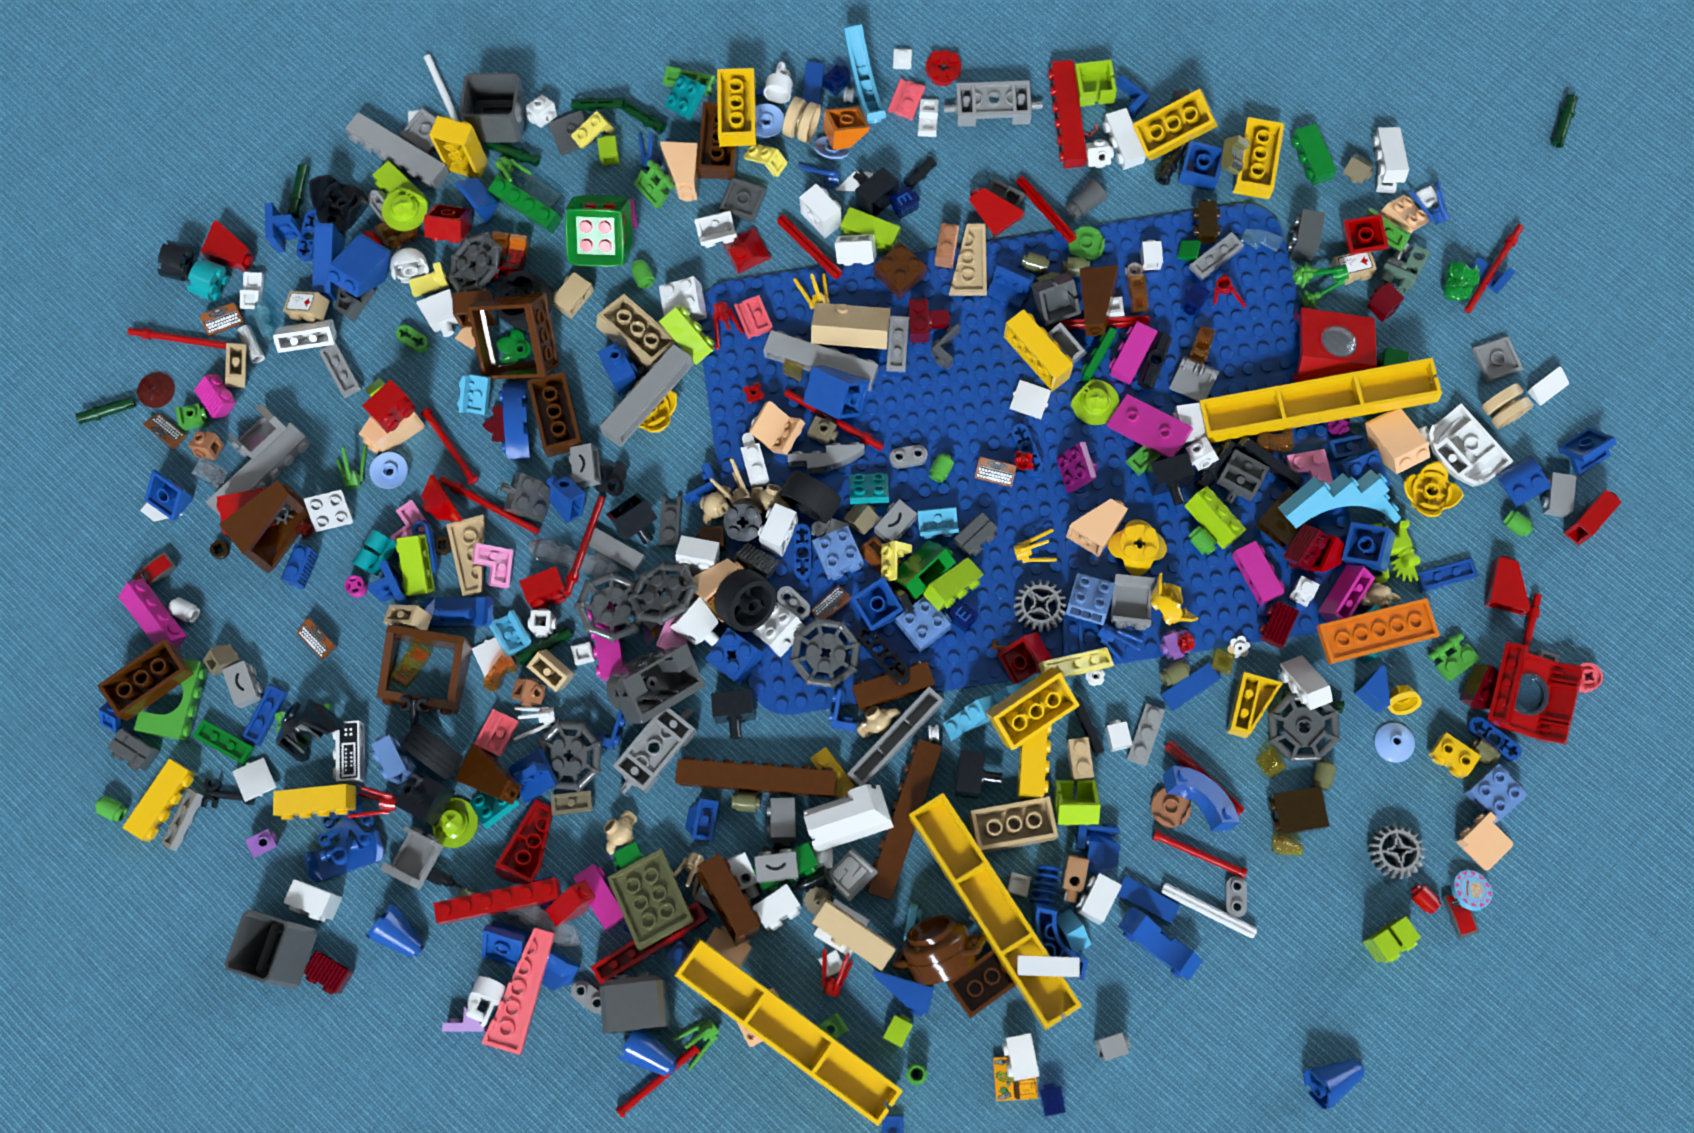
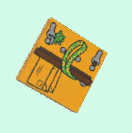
M993 1058L996 1101L1038 1099L1036 1077L1013 1081L1012 1077H1008L1006 1065L1010 1064L1009 1058Z

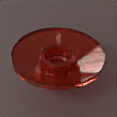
M161 372L146 375L140 381L137 388L139 400L150 408L165 406L171 401L175 393L173 380Z

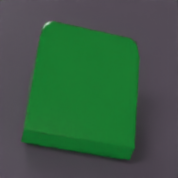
M1181 241L1177 259L1189 262L1197 260L1201 241Z

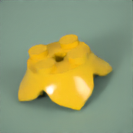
M671 390L638 428L651 433L665 430L670 424L671 415L676 409L677 394Z
M1440 461L1427 464L1419 474L1409 475L1404 481L1405 494L1410 500L1411 506L1427 517L1439 516L1443 510L1457 505L1464 496L1457 484L1448 481L1447 469ZM1428 489L1431 490V493L1434 495H1429L1427 493Z
M1140 519L1128 522L1123 530L1112 536L1107 546L1114 557L1121 558L1124 561V567L1133 576H1141L1151 568L1152 563L1155 560L1162 559L1167 552V545L1161 535L1149 523ZM1139 541L1143 545L1141 548H1138V546L1134 543Z
M1159 573L1156 586L1150 595L1152 598L1150 603L1154 609H1159L1162 612V617L1168 625L1198 620L1199 618L1187 611L1186 608L1181 609L1183 603L1181 587L1171 583L1162 584V573Z

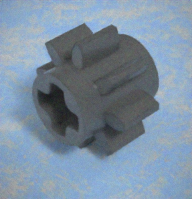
M287 503L282 508V510L287 511V513L284 514L285 518L283 519L281 516H277V525H279L280 521L282 520L285 524H288L287 518H294V516L290 515L289 512L293 509H288L286 507Z

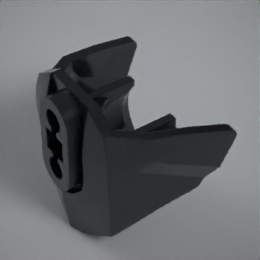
M330 174L317 176L309 181L311 201L316 209L318 221L320 223L335 221L333 224L340 233L349 230L369 205V200L361 189L352 185L341 184L340 181Z
M311 699L306 700L302 704L297 701L284 715L275 743L295 760L305 762L309 760L305 749L311 741L302 734L301 730L310 732L319 740L323 734L329 735L343 729L346 724L322 704L315 703Z

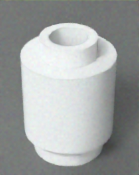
M180 597L173 599L168 606L169 613L184 622L193 623L200 614V609L196 605Z

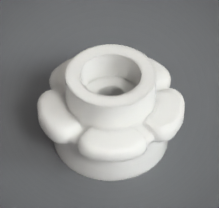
M1102 669L1085 674V678L1092 686L1101 685L1104 682L1105 673Z

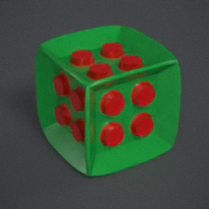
M581 195L573 197L569 201L565 216V241L567 259L570 264L614 267L627 263L631 254L632 217L629 198L610 195Z

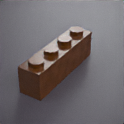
M922 661L912 663L911 667L908 668L910 680L905 685L895 684L884 673L873 676L874 679L866 681V679L856 681L855 685L852 686V692L859 712L867 710L872 706H880L923 692L928 687L934 688L935 683L928 662L922 663ZM897 668V669H896L897 675H898V676H901V677H904V674H903V675L900 674L899 671H898V668Z

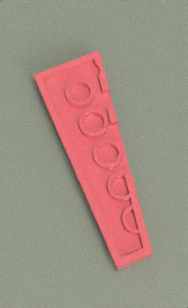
M538 927L533 929L522 953V958L515 968V973L506 988L503 999L498 1005V1010L486 1031L482 1044L514 1054H522L555 932Z

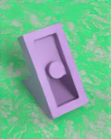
M464 1006L463 1023H461L462 1019H449V1023H442V1031L486 1032L488 1027L486 1025L482 1027L480 1026L481 1022L467 1017V1006Z

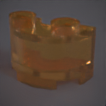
M385 221L375 226L384 244L391 247L392 250H397L408 241H414L418 237V228L409 231H398L389 227Z

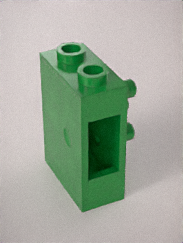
M926 541L897 568V580H893L894 584L901 590L905 589L909 596L917 599L930 583L945 574L956 563L952 557V551L947 546L942 547L938 542Z

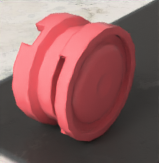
M1593 663L1579 665L1584 668L1579 692L1587 693L1599 687L1603 681L1601 669Z

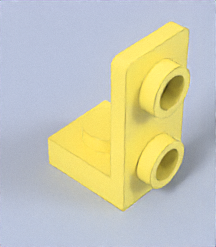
M596 111L571 137L580 148L584 149L599 133L606 131L611 135L615 129L603 115Z
M759 144L750 146L743 156L745 160L764 164L775 177H778L788 164L778 149Z
M440 262L433 264L435 271H432L431 274L409 280L414 297L449 288L446 272Z
M899 541L882 544L881 578L885 577L887 582L897 580L898 558L912 552L911 544Z

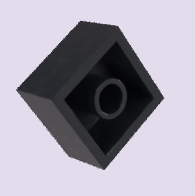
M884 167L870 178L862 169L858 170L860 174L856 172L853 176L860 184L855 189L856 207L861 212L874 217L898 198V182Z
M1188 453L1150 463L1145 476L1152 496L1170 491L1173 504L1176 506L1185 503L1186 500L1181 488L1190 485L1195 472Z
M638 492L606 514L618 533L625 540H628L636 533L643 544L649 543L645 535L650 541L653 540L654 537L646 526L658 519L646 499Z
M751 689L711 693L712 714L716 724L729 723L730 739L743 738L741 721L756 720L754 698Z
M961 750L954 796L978 799L983 783L1001 786L1003 773L989 772L983 769L985 753Z
M414 770L407 783L402 787V792L394 806L436 827L456 791Z

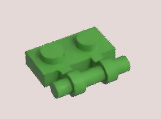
M649 160L647 166L650 170H641L633 184L657 209L662 207L669 196V193L665 190L666 186L669 190H673L675 184L669 175H665L658 163L655 164L653 160ZM656 175H657V177L660 179V182H658V181L655 179V176H656Z
M1457 633L1455 636L1451 635L1446 639L1445 643L1441 646L1437 645L1428 654L1431 661H1434L1436 658L1440 660L1441 663L1435 668L1447 683L1480 660V657L1469 644H1466L1464 647L1460 646L1459 642L1464 639L1461 633ZM1452 648L1455 653L1447 657L1445 652Z

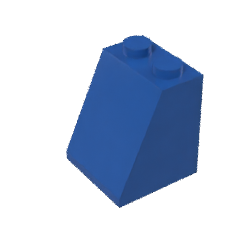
M360 233L330 263L327 280L355 297H359L385 282L391 251Z
M825 365L813 366L809 374L803 402L837 419L857 417L861 415L870 380Z

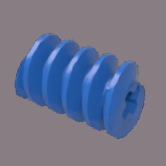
M1046 864L1037 866L1036 870L1040 873L1035 874L1034 877L1039 881L1032 884L1037 889L1031 890V894L1035 897L1029 898V902L1047 905L1055 903L1056 901L1051 898V895H1057V892L1052 890V888L1059 887V884L1054 882V879L1061 878V876L1056 874V871H1062V868Z

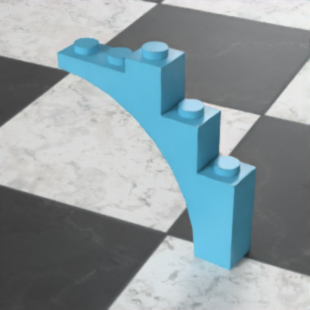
M857 22L843 25L849 68L852 71L860 109L867 123L880 122L882 118H886V114L875 86L862 24Z
M1369 470L1357 481L1352 476L1348 478L1342 473L1329 485L1324 480L1320 482L1316 477H1313L1278 507L1295 528L1322 512L1346 506H1365L1376 509L1387 515L1395 523L1402 519L1397 513L1399 508L1392 501L1388 502L1390 497L1387 494L1389 488L1385 485L1387 480L1381 473L1376 474L1372 470Z
M1042 673L1033 674L1021 683L1006 686L994 695L977 699L966 706L963 711L945 721L943 725L950 740H956L989 722L990 720L985 713L987 710ZM1064 678L1068 686L1071 685L1069 680Z

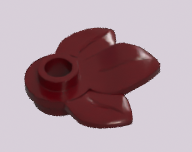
M493 406L494 417L485 421L482 426L487 432L493 433V442H502L505 440L503 407Z

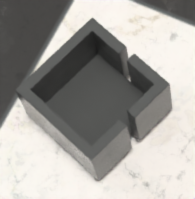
M1302 209L1300 215H1296L1295 222L1292 223L1290 230L1292 239L1289 240L1287 251H1290V259L1312 262L1320 247L1325 213Z
M1067 272L1051 277V281L1045 279L1031 284L1038 318L1046 326L1081 314L1079 301L1076 297L1075 281Z

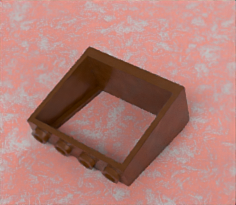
M546 292L475 301L468 306L467 314L472 325L471 333L475 339V351L480 362L479 370L483 376L491 377V379L546 377L560 365ZM524 308L535 360L497 365L486 310Z
M276 480L219 525L243 555L265 572L270 573L284 557L311 518L304 500L286 483L282 485ZM287 503L293 509L289 512L294 518L288 517V524H285L282 520L279 525L276 524V526L269 527Z
M388 624L377 698L385 705L394 706V703H398L401 706H407L406 701L400 700V697L403 695H409L411 698L418 699L422 697L388 691L400 641L454 650L447 701L430 698L428 702H422V706L428 707V712L439 710V713L451 716L452 713L458 714L473 645L465 637Z

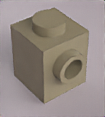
M1355 153L1344 169L1343 174L1349 176L1348 179L1350 181L1362 184L1365 179L1369 181L1374 173V170H1372L1374 163Z
M815 416L808 430L809 439L825 446L835 442L839 434L837 424L829 418L823 419Z
M855 504L843 519L854 531L865 535L874 526L879 516L874 512L876 509L871 504Z
M231 644L213 647L203 659L212 676L223 673L222 669L234 665L240 660Z

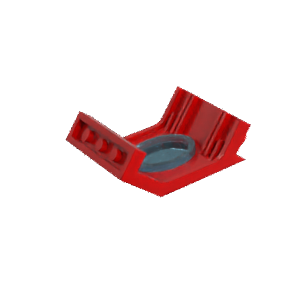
M1506 642L1488 720L1497 727L1546 743L1552 742L1566 745L1584 668L1582 666L1554 662L1528 653L1527 645Z

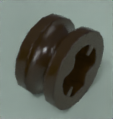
M440 536L435 539L434 543L437 553L447 555L452 551L450 540L447 537ZM443 542L447 547L439 550L441 547L439 544Z
M218 540L211 544L210 553L215 558L221 560L229 555L230 548L226 543ZM219 547L223 548L224 550L222 553L219 552L218 554L216 549Z

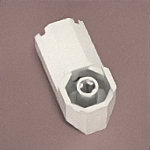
M870 784L851 789L848 792L849 796L847 798L844 795L840 799L803 811L809 836L814 840L812 844L816 853L893 828L880 785L872 788Z

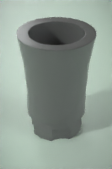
M1091 179L1070 200L1065 208L1071 217L1077 220L1098 204L1106 201L1108 197L1102 186L1097 181Z

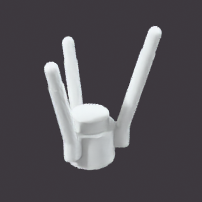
M514 707L516 711H538V713L519 715L518 719L538 717L539 723L544 724L514 737L513 740L517 741L545 728H552L551 723H556L554 707Z

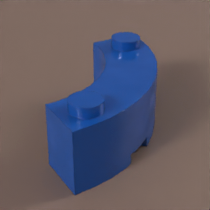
M526 382L503 383V390L499 391L500 402H503L505 441H502V452H506L507 459L530 458L529 427L524 425V423H527L528 414Z
M1172 766L1162 775L1166 794L1178 795L1196 802L1200 806L1199 810L1207 819L1211 831H1229L1240 823L1237 811L1228 795L1206 775L1182 766Z
M1033 902L1032 927L1050 957L1079 958V977L1074 978L1084 980L1088 959L1084 954L1073 951L1061 941L1056 924L1057 910L1051 905Z
M1131 907L1118 925L1124 932L1122 936L1125 939L1137 943L1145 951L1170 968L1169 972L1178 979L1182 976L1189 981L1203 961L1193 950L1172 937L1171 939L1146 914L1134 907Z

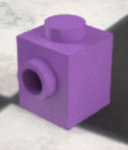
M1186 629L1179 632L1172 630L1164 634L1165 636L1161 639L1159 646L1162 654H1166L1167 659L1173 658L1177 660L1185 657V653L1180 652L1177 641L1180 634L1187 632Z
M266 829L244 841L252 857L255 858L276 848L275 843L278 842L274 831L269 832ZM262 838L266 840L264 846L259 845V840Z

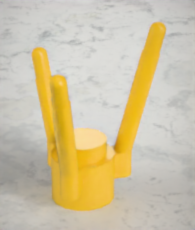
M825 273L822 274L824 295L819 292L814 274H810L816 293L812 296V300L796 278L793 279L809 303L811 310L814 309L815 303L830 304Z
M1051 528L1013 546L1017 561L1022 560L1023 563L1056 562L1057 558H1029L1032 555L1031 549L1047 544L1049 540L1031 545L1030 543L1052 533L1054 529Z

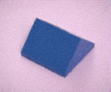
M477 177L454 183L464 198L487 224L498 205L495 198Z
M154 469L151 473L144 501L174 521L190 504L193 498L184 489Z
M885 577L880 578L851 597L871 631L892 623L904 611Z
M1386 665L1380 666L1371 673L1354 693L1375 712H1381L1390 706Z

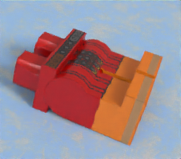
M492 231V238L498 244H501L503 249L499 260L498 269L500 271L490 280L497 282L500 275H505L506 277L514 271H522L524 269L530 243L528 237L524 235L510 234L509 236V233Z

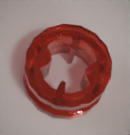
M306 519L302 520L296 528V534L301 535L304 539L308 538L314 530L313 524L309 523Z

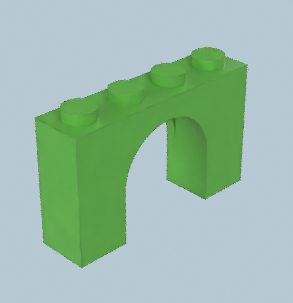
M185 659L194 675L181 683L183 698L180 705L168 714L160 715L143 711L139 712L134 730L142 734L187 742L188 737L192 733V720L197 714V702L202 696L203 680L206 679L208 674L207 666L199 661Z

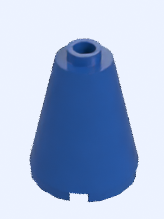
M393 903L385 910V913L375 922L366 935L368 939L409 958L413 955L417 957L425 948L422 946L423 939Z
M649 1028L639 1029V1031L635 1029L621 1049L625 1053L623 1056L618 1055V1059L665 1077L668 1073L672 1075L678 1066L676 1063L677 1058Z
M1353 1058L1318 1066L1304 1072L1305 1086H1310L1312 1092L1309 1095L1321 1109H1330L1364 1077L1365 1069L1360 1061Z

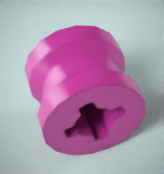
M353 575L345 581V589L353 597L360 598L367 593V583L361 577Z

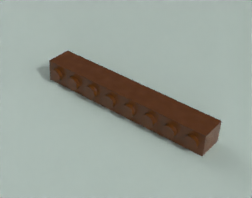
M919 739L918 744L914 743L911 755H914L912 762H907L904 771L907 777L905 781L901 780L898 789L901 795L899 801L895 799L891 810L895 812L893 819H891L893 828L886 830L888 831L886 839H881L878 849L882 851L879 858L875 857L872 866L878 873L865 886V888L869 889L868 894L890 902L892 900L915 831V827L909 819V814L924 804L942 746Z
M684 756L683 759H677L675 783L678 786L836 798L838 773L833 771L834 768L830 767L814 770L813 766L803 765L802 768H794V765L782 764V767H775L773 763L763 762L762 765H754L752 761H742V764H736L734 760L723 759V762H715V759L703 758V761H697L695 757Z

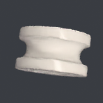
M938 724L935 727L928 725L930 743L933 740L939 742Z

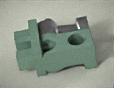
M1407 243L1402 251L1394 248L1395 254L1393 257L1388 258L1382 270L1380 284L1386 285L1388 282L1399 284L1397 290L1400 293L1406 294L1409 289H1413L1431 251L1415 245L1407 262H1404L1402 257L1408 254L1410 245ZM1415 253L1423 254L1424 258L1416 255Z

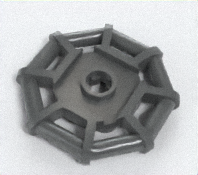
M485 231L479 235L466 236L454 254L450 255L449 275L446 278L448 283L452 284L457 292L460 290L470 292L485 289V286L494 275L499 273L500 253L503 249L502 245L492 238L490 232ZM463 278L464 281H463V284L461 285L460 282H459V280H461V279Z
M663 561L657 567L638 576L639 579L632 594L628 596V601L632 604L636 614L635 618L638 621H649L665 625L668 620L688 611L689 603L694 593L698 590V584L695 583L689 566L685 564H670ZM668 571L676 572L678 574L676 576L668 575ZM684 578L687 583L686 586H682L681 581ZM646 584L647 587L645 589L644 594L640 595L644 585ZM641 602H645L647 605L644 609L641 608ZM652 612H657V613H659V614H658V615H654V614H651V613H652Z
M609 571L605 575L583 582L584 586L577 603L574 604V609L577 610L585 627L584 631L607 639L610 643H614L615 640L630 634H637L640 631L641 622L634 618L633 623L628 620L631 611H634L632 604L628 601V594L631 591L633 592L637 581H631L614 574L613 571ZM608 582L607 588L599 591L595 588V586ZM613 582L628 588L623 591L621 588L613 587ZM591 592L594 595L593 601L591 604H585L587 597ZM645 602L640 603L642 609L647 606ZM608 603L616 605L614 612L611 609H606ZM586 610H591V613L595 619L592 623L587 615ZM622 624L627 626V628L617 632L614 631V627ZM596 625H606L609 628V632L596 627Z
M814 617L813 621L797 633L794 632L792 654L789 662L795 667L807 686L815 685L837 689L839 684L858 672L859 651L862 645L847 627L844 620L836 621ZM821 626L836 628L834 634L823 633ZM817 628V635H815L810 640L804 638L807 634H809L811 631ZM840 632L844 634L850 645L845 646L838 637ZM801 641L806 644V653L803 657H799ZM822 648L830 649L829 658L821 657ZM852 648L849 665L844 661L846 650ZM800 661H807L813 669L811 674L807 672ZM841 666L847 668L834 678L833 672ZM816 672L828 673L829 679L816 678L814 676Z
M1288 692L1277 706L1267 714L1269 716L1270 740L1268 741L1285 755L1291 763L1294 761L1321 762L1322 758L1341 741L1339 735L1340 712L1329 703L1320 706L1328 713L1325 716L1320 715L1315 709L1310 710L1308 707H1297L1294 701H1300L1298 695ZM1291 704L1293 709L1285 718L1279 716ZM1329 718L1331 720V735L1325 733V720ZM1277 719L1283 721L1284 734L1279 736ZM1301 722H1302V723H1306V722L1309 723V725H1308L1309 731H1308V732H1306V731L1300 732V731H1299V729H1300L1299 724H1300ZM1323 737L1329 738L1318 751L1316 748L1317 743ZM1287 738L1294 745L1293 751L1280 740ZM1311 747L1314 753L1297 752L1299 748Z
M560 719L556 721V724L544 736L539 737V749L543 748L545 755H547V746L551 748L549 763L559 773L557 776L559 784L552 789L576 790L580 792L597 774L601 773L600 760L603 744L589 729L586 722H570ZM566 729L577 730L576 736L568 735ZM560 732L561 737L555 740L554 743L550 740ZM583 735H585V737L592 745L588 746V744H585L583 742ZM569 750H571V754H574V758H571L570 761L567 758ZM591 750H593L592 764L590 763ZM588 768L590 771L581 778V771ZM565 776H573L574 782H566L563 779Z

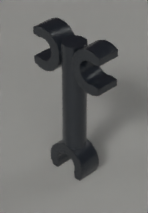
M409 695L400 697L401 701H406L408 704L407 706H401L400 710L405 712L411 708V729L415 724L419 723V712L426 713L429 711L428 707L422 706V702L430 700L429 697L424 696L420 699L411 698Z
M206 779L204 782L206 791L205 797L202 798L201 807L206 808L207 802L211 800V808L216 809L218 807V800L216 798L239 800L250 806L255 803L252 801L245 802L242 794L239 792L219 791L222 786L220 780H216L214 787H211L210 779Z

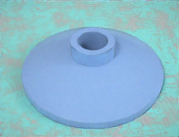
M772 104L756 106V135L772 137L782 130L784 123L782 111Z
M827 136L818 138L814 143L815 151L829 159H841L850 153V148L833 150Z
M393 452L380 454L373 460L370 466L371 480L375 485L383 489L398 487L404 482L408 474V465L405 459ZM390 470L394 471L392 475H388Z
M1388 723L1376 732L1374 745L1377 753L1383 759L1398 763L1405 761L1412 755L1415 748V740L1411 731L1404 725ZM1394 738L1399 739V745L1393 742Z

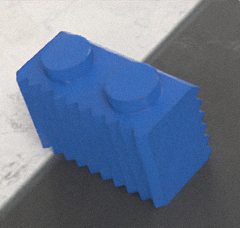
M296 543L281 579L288 585L305 589L306 582L310 578L309 575H311L312 568H314L315 561H317L319 555L313 549Z

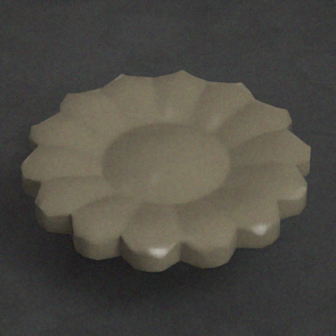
M816 886L810 888L803 898L804 906L814 914L825 898L831 902V895L823 887Z

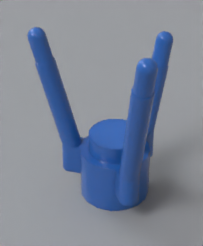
M639 133L641 166L649 171L650 168L647 166L649 160H653L655 164L658 163L661 166L663 160L662 151L659 159L656 154L652 153L653 133H649L648 153L646 156L642 134Z
M803 164L798 165L804 171L824 175V183H827V185L819 186L820 188L833 190V185L838 186L839 171Z
M1439 181L1437 182L1438 190L1435 191L1439 206L1432 209V214L1413 190H1409V193L1427 214L1430 222L1434 220L1435 224H1440L1450 219Z
M1105 623L1097 636L1101 638L1100 643L1108 647V650L1121 663L1123 659L1108 642L1113 643L1115 638L1132 648L1138 651L1141 650V647L1118 634L1141 643L1143 639Z

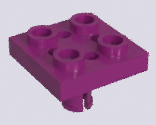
M1079 442L1056 457L1067 493H1073L1097 478L1095 474L1097 463L1091 461L1086 442Z

